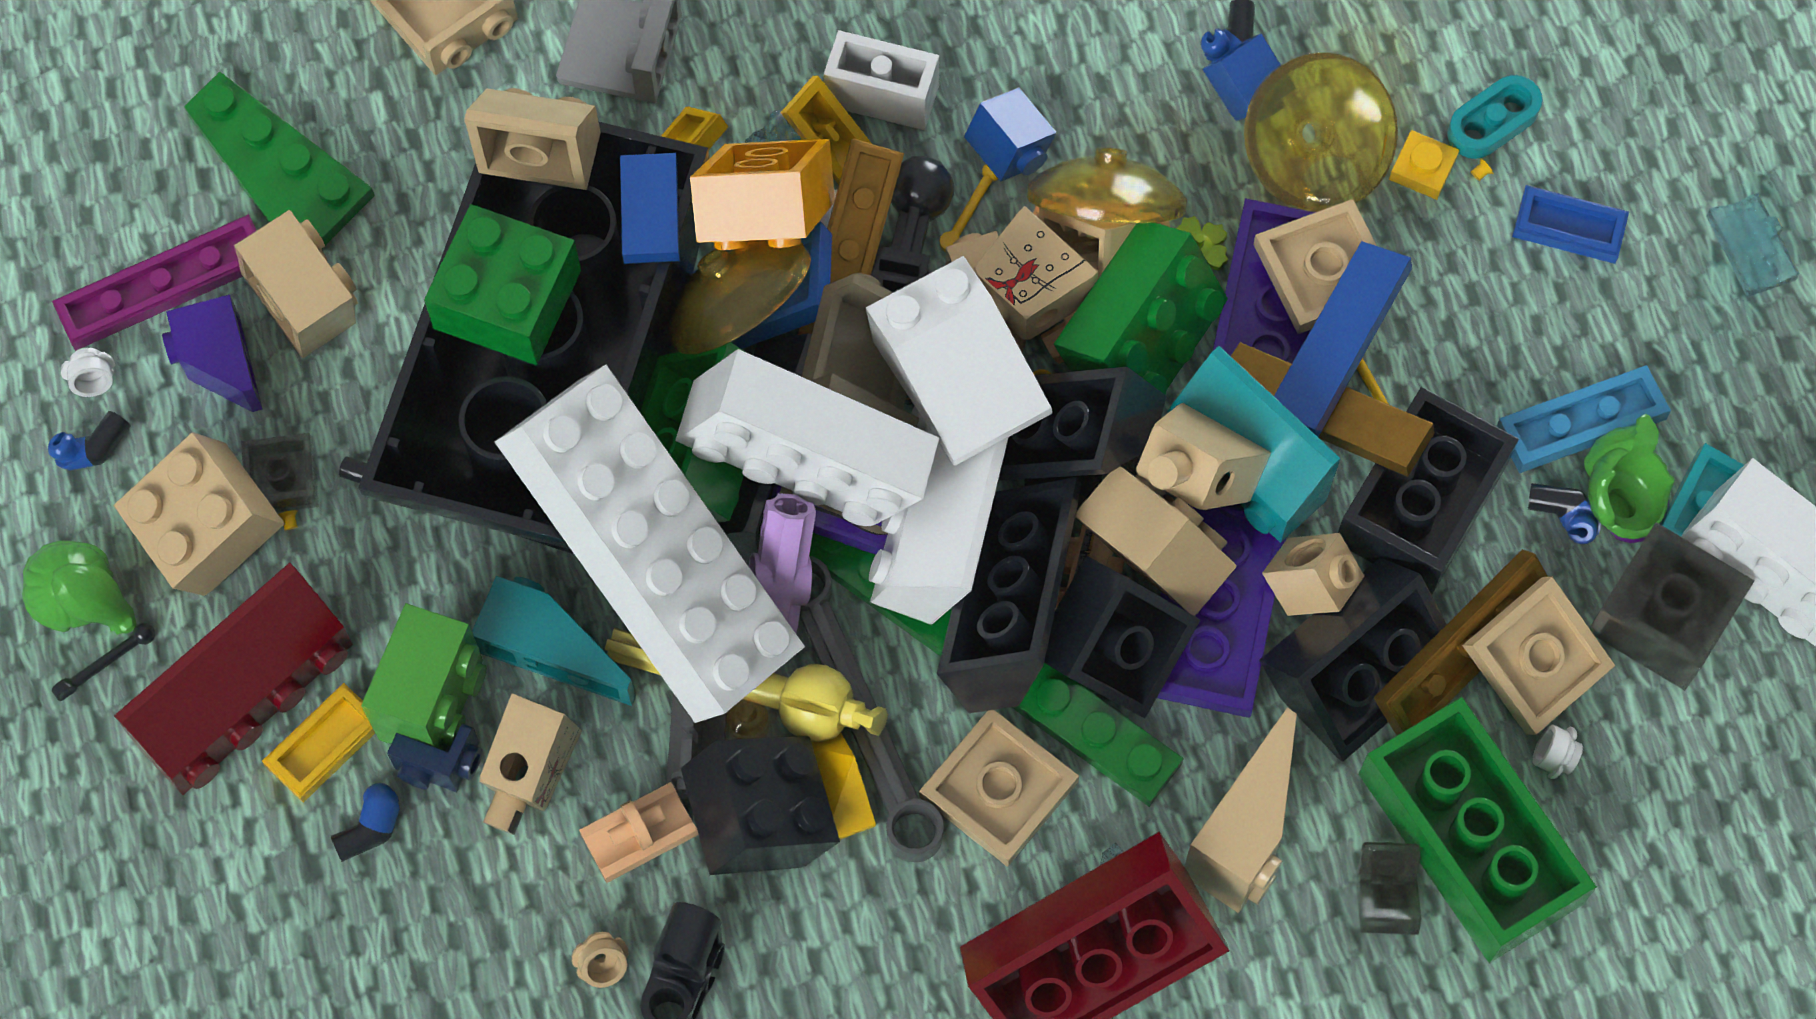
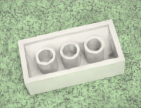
M914 407L911 414L919 417L917 428L934 435L917 408ZM1008 438L956 466L953 465L938 442L923 499L882 521L881 529L887 532L888 535L884 550L880 549L877 552L870 568L869 581L875 583L870 603L932 625L971 592Z

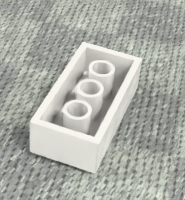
M737 349L693 381L675 441L691 447L693 454L703 460L710 462L724 461L742 469L743 475L752 481L763 484H778L792 490L793 494L798 495L800 498L813 502L814 505L824 504L843 512V518L853 524L872 526L923 499L939 437Z
M1752 458L1713 493L1679 539L1690 546L1689 553L1699 564L1710 569H1716L1733 582L1735 590L1743 598L1764 606L1778 617L1780 625L1788 633L1795 637L1806 639L1816 647V506Z

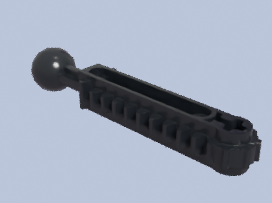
M912 156L902 162L891 200L893 207L899 213L891 248L885 246L878 247L871 276L879 280L880 286L893 293L930 274V255L922 254L929 222L945 213L954 197V182L950 173L942 162L929 156Z

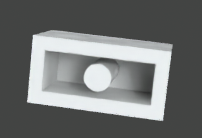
M838 30L823 74L824 83L846 111L925 130L939 88V55Z

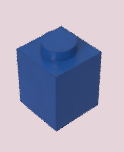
M1262 34L1242 41L1202 69L1236 121L1252 115L1257 122L1266 118L1283 106L1279 97L1294 88L1293 83Z
M1016 88L981 102L964 138L1002 182L1021 173L1024 176L1030 175L1042 167L1048 158L1046 152L1057 132L1020 88Z

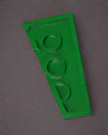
M221 72L214 76L184 106L188 117L222 162L226 164L240 186L265 216L268 223L290 210L299 223L306 219L309 220L326 246L375 196L371 186Z

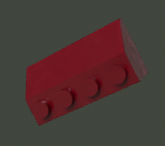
M289 562L118 711L114 717L139 750L184 795L192 787L199 789L207 785L219 772V763L235 749L241 751L251 746L262 734V725L278 711L284 713L295 707L306 693L305 687L320 673L328 675L338 669L348 656L347 650L353 643L342 623L299 571Z
M1159 831L960 946L968 987L992 1019H1111L1229 952V948L1188 871Z

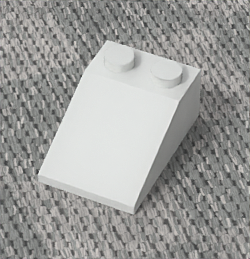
M964 256L866 307L873 343L934 436L939 437V444L954 466L1052 414V407L993 298Z

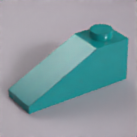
M499 576L495 577L472 630L477 646H479L480 654L632 706L636 697L632 679L548 593H545V589L540 584L524 577H514L513 581Z

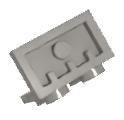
M579 0L556 73L558 83L656 103L682 17L680 0H643V2L632 0Z

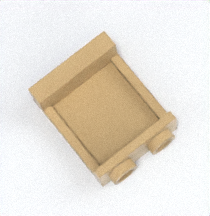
M370 0L435 76L446 68L454 69L461 66L468 60L472 50L488 39L497 40L503 37L511 29L513 22L518 19L514 0Z

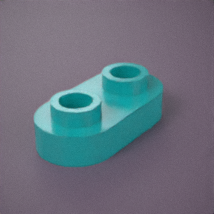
M1509 75L1499 79L1454 112L1447 131L1449 144L1459 149V154L1467 158L1478 159L1490 155L1536 121L1543 101L1539 87L1529 78L1520 75ZM1515 103L1520 106L1521 111L1511 112L1505 107V104ZM1475 130L1481 134L1482 138L1472 139L1465 132Z

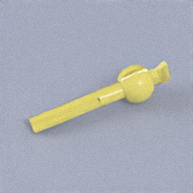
M614 628L611 639H607L605 650L608 651L607 655L616 663L660 675L629 631ZM809 664L797 668L790 677L773 673L743 698V700L779 710L781 722L787 730L795 736H809L811 742H824L833 739L845 726L858 730L862 725L871 734L879 736L888 718L886 708L877 706L869 710L866 709L865 702L853 699L851 684L844 675L822 664Z

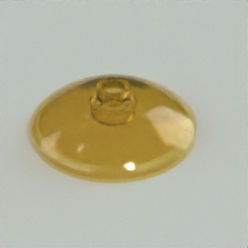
M1319 52L1305 54L1279 65L1265 77L1256 89L1248 106L1245 119V148L1256 177L1274 197L1294 208L1318 212L1351 199L1356 204L1372 193L1381 183L1392 164L1397 147V116L1387 89L1380 79L1366 66L1350 57L1335 53ZM1307 124L1312 125L1315 129V138L1311 143L1306 142L1303 138V129Z
M1096 148L1095 156L1067 159L1039 173L1027 185V200L1035 206L1061 215L1081 219L1116 223H1156L1178 219L1185 215L1187 209V198L1179 187L1153 167L1127 159L1128 152L1118 148Z
M747 240V246L732 250L714 249L699 261L698 269L683 286L671 311L667 330L669 341L680 353L698 354L723 346L750 331L774 313L801 284L811 263L809 251L802 242L796 246L775 248L768 246V240Z

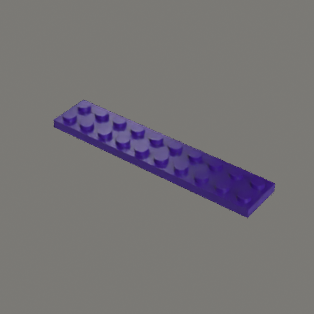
M1245 198L1225 290L1228 300L1220 314L1213 350L1220 346L1231 356L1241 342L1281 360L1293 363L1311 330L1297 334L1253 243L1256 234L1316 212ZM1240 504L1206 510L1191 506L1204 518V523L1228 542L1222 551L1237 567L1195 615V617L1200 619V622L1157 698L1250 718L1261 669L1259 660L1264 654L1275 594L1262 572L1286 539L1280 543L1270 533L1263 534L1255 529L1247 520L1244 508ZM1161 592L1162 598L1181 608L1179 605H1177L1174 601H1172L1169 597H1167L1165 594Z

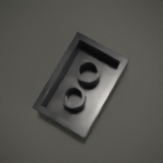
M1420 387L1406 412L1433 423L1435 432L1408 477L1375 463L1345 513L1338 533L1341 534L1351 552L1371 563H1374L1381 557L1420 573L1432 595L1507 467L1519 439Z

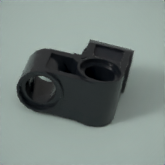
M673 903L653 952V967L640 1004L642 1019H656L652 1015L653 1011L657 1006L666 1002L676 1003L682 1007L683 1011L676 1019H697L705 996L711 990L715 981V977L710 976L713 968L719 970L725 951V944L722 943V922L715 914L690 903Z

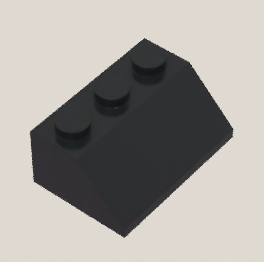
M1128 367L1034 375L1052 407V414L1008 437L998 481L1099 475L1112 472L1143 453L1154 425L1162 417L1167 396Z
M1381 557L1363 572L1364 578L1340 612L1313 614L1259 660L1281 700L1297 714L1303 723L1342 762L1389 723L1374 697L1447 625L1421 574Z

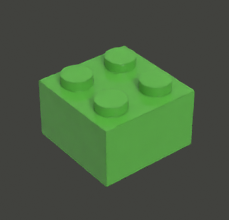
M405 603L361 705L378 740L391 744L396 733L443 751H446L447 746H452L460 726L465 724L466 718L461 712L469 695L473 697L478 695L484 683L487 670L486 665L482 664L483 659L479 646H477L468 623Z

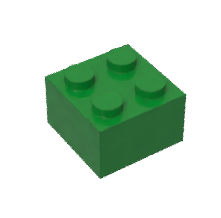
M470 204L424 298L433 329L537 365L581 272L575 240Z

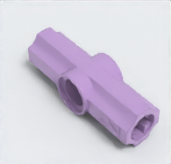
M778 494L775 498L765 502L758 553L751 554L748 566L797 634L801 606L808 604L811 594L812 565L809 553L816 510L813 502L806 501L798 495Z

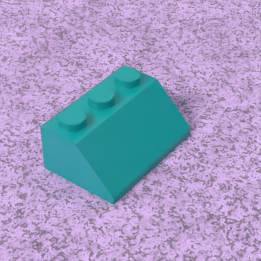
M1218 346L1210 353L1169 407L1167 413L1179 404L1184 403L1271 452L1251 501L1241 503L1240 505L1244 508L1247 520L1255 529L1263 534L1270 533L1281 543L1327 501L1341 458L1228 353ZM1230 471L1227 472L1225 475L1230 477Z

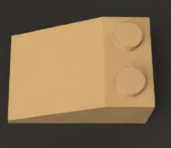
M1286 708L1190 845L1184 867L1194 884L1237 913H1240L1248 900L1256 905L1260 903L1276 879L1275 873L1282 863V860L1275 855L1283 835L1297 714L1289 708Z

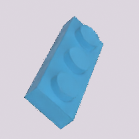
M1645 365L1499 418L1496 427L1519 439L1511 458L1518 472L1522 473L1591 448L1598 438L1613 429L1636 425V419L1641 415H1649L1655 424L1665 421L1671 409L1648 366Z

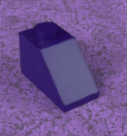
M230 294L166 311L171 331L162 333V337L171 365L180 363L188 380L251 412L262 410L241 319Z

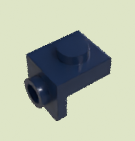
M462 724L449 752L396 733L387 755L394 768L398 770L397 777L407 784L420 789H428L430 783L457 793L463 778L471 780L475 775L483 751L482 748L478 747L479 740L474 728Z

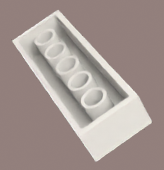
M607 365L578 380L495 441L498 448L695 723L729 711L805 647Z

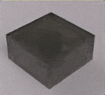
M310 433L241 441L243 467L276 512L319 507L315 445Z

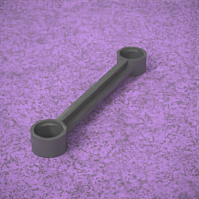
M809 556L812 573L822 580L824 586L817 598L809 601L806 606H801L799 617L820 663L842 673L851 684L853 699L865 702L866 709L872 710L877 706L829 603L832 595L830 572L821 560ZM862 725L858 730L850 728L889 814L886 823V834L890 849L897 857L907 862L916 863L930 859L938 852L943 842L944 825L940 812L931 803L918 798L886 726L879 736L871 734ZM919 814L928 818L936 826L932 841L926 846L917 849L908 848L900 844L895 838L894 826L901 817Z

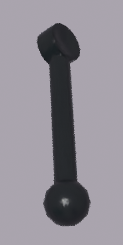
M147 623L138 624L134 628L132 636L72 678H65L56 683L51 690L58 701H63L76 692L78 686L138 644L146 645L151 643L155 636L154 628Z

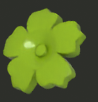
M1196 216L1190 218L1183 217L1181 225L1176 229L1191 233L1209 266L1214 270H1221L1222 266L1228 262L1226 256L1227 248L1220 245L1228 236V233L1223 229V225H1214L1207 222L1201 231V226Z

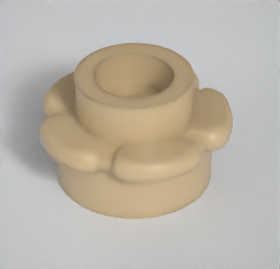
M608 932L593 933L583 943L575 947L572 953V964L578 968L576 971L578 977L589 985L597 988L609 987L617 983L626 972V958L629 954L628 947L623 939L619 937L612 938V935ZM604 954L603 957L595 959L597 955Z

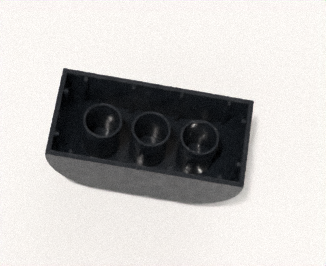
M599 122L601 133L587 190L482 174L478 172L475 163L437 271L470 204L575 240L581 272L537 365L433 329L426 305L424 304L358 487L361 494L370 499L571 549L498 448L495 441L578 380L604 365H607L639 412L641 411L658 356L669 354L689 292L700 243L696 242L690 176L709 159L708 147ZM676 153L680 261L624 264L622 256L620 155Z

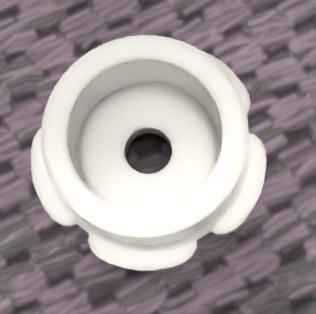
M79 349L71 355L70 361H65L62 364L61 376L63 379L68 380L69 388L74 394L82 397H94L105 393L112 386V376H114L112 368L115 366V362L109 354L100 352L97 349Z
M1552 724L1540 736L1533 753V765L1545 770L1548 778L1555 779L1562 772L1570 774L1576 768L1583 751L1582 744L1575 741L1577 739L1576 729L1569 726L1567 730H1564Z

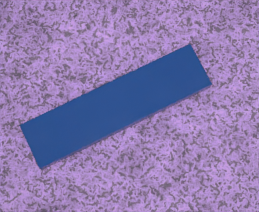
M1361 241L1277 389L1274 397L1317 437L1322 432L1411 272V257Z

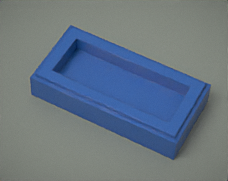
M676 153L620 155L622 256L624 264L680 261Z
M1526 185L1512 237L1616 264L1629 211Z

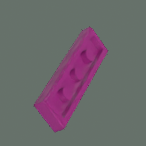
M248 214L53 300L52 303L74 350L77 351L243 277L234 245L257 231L250 215Z

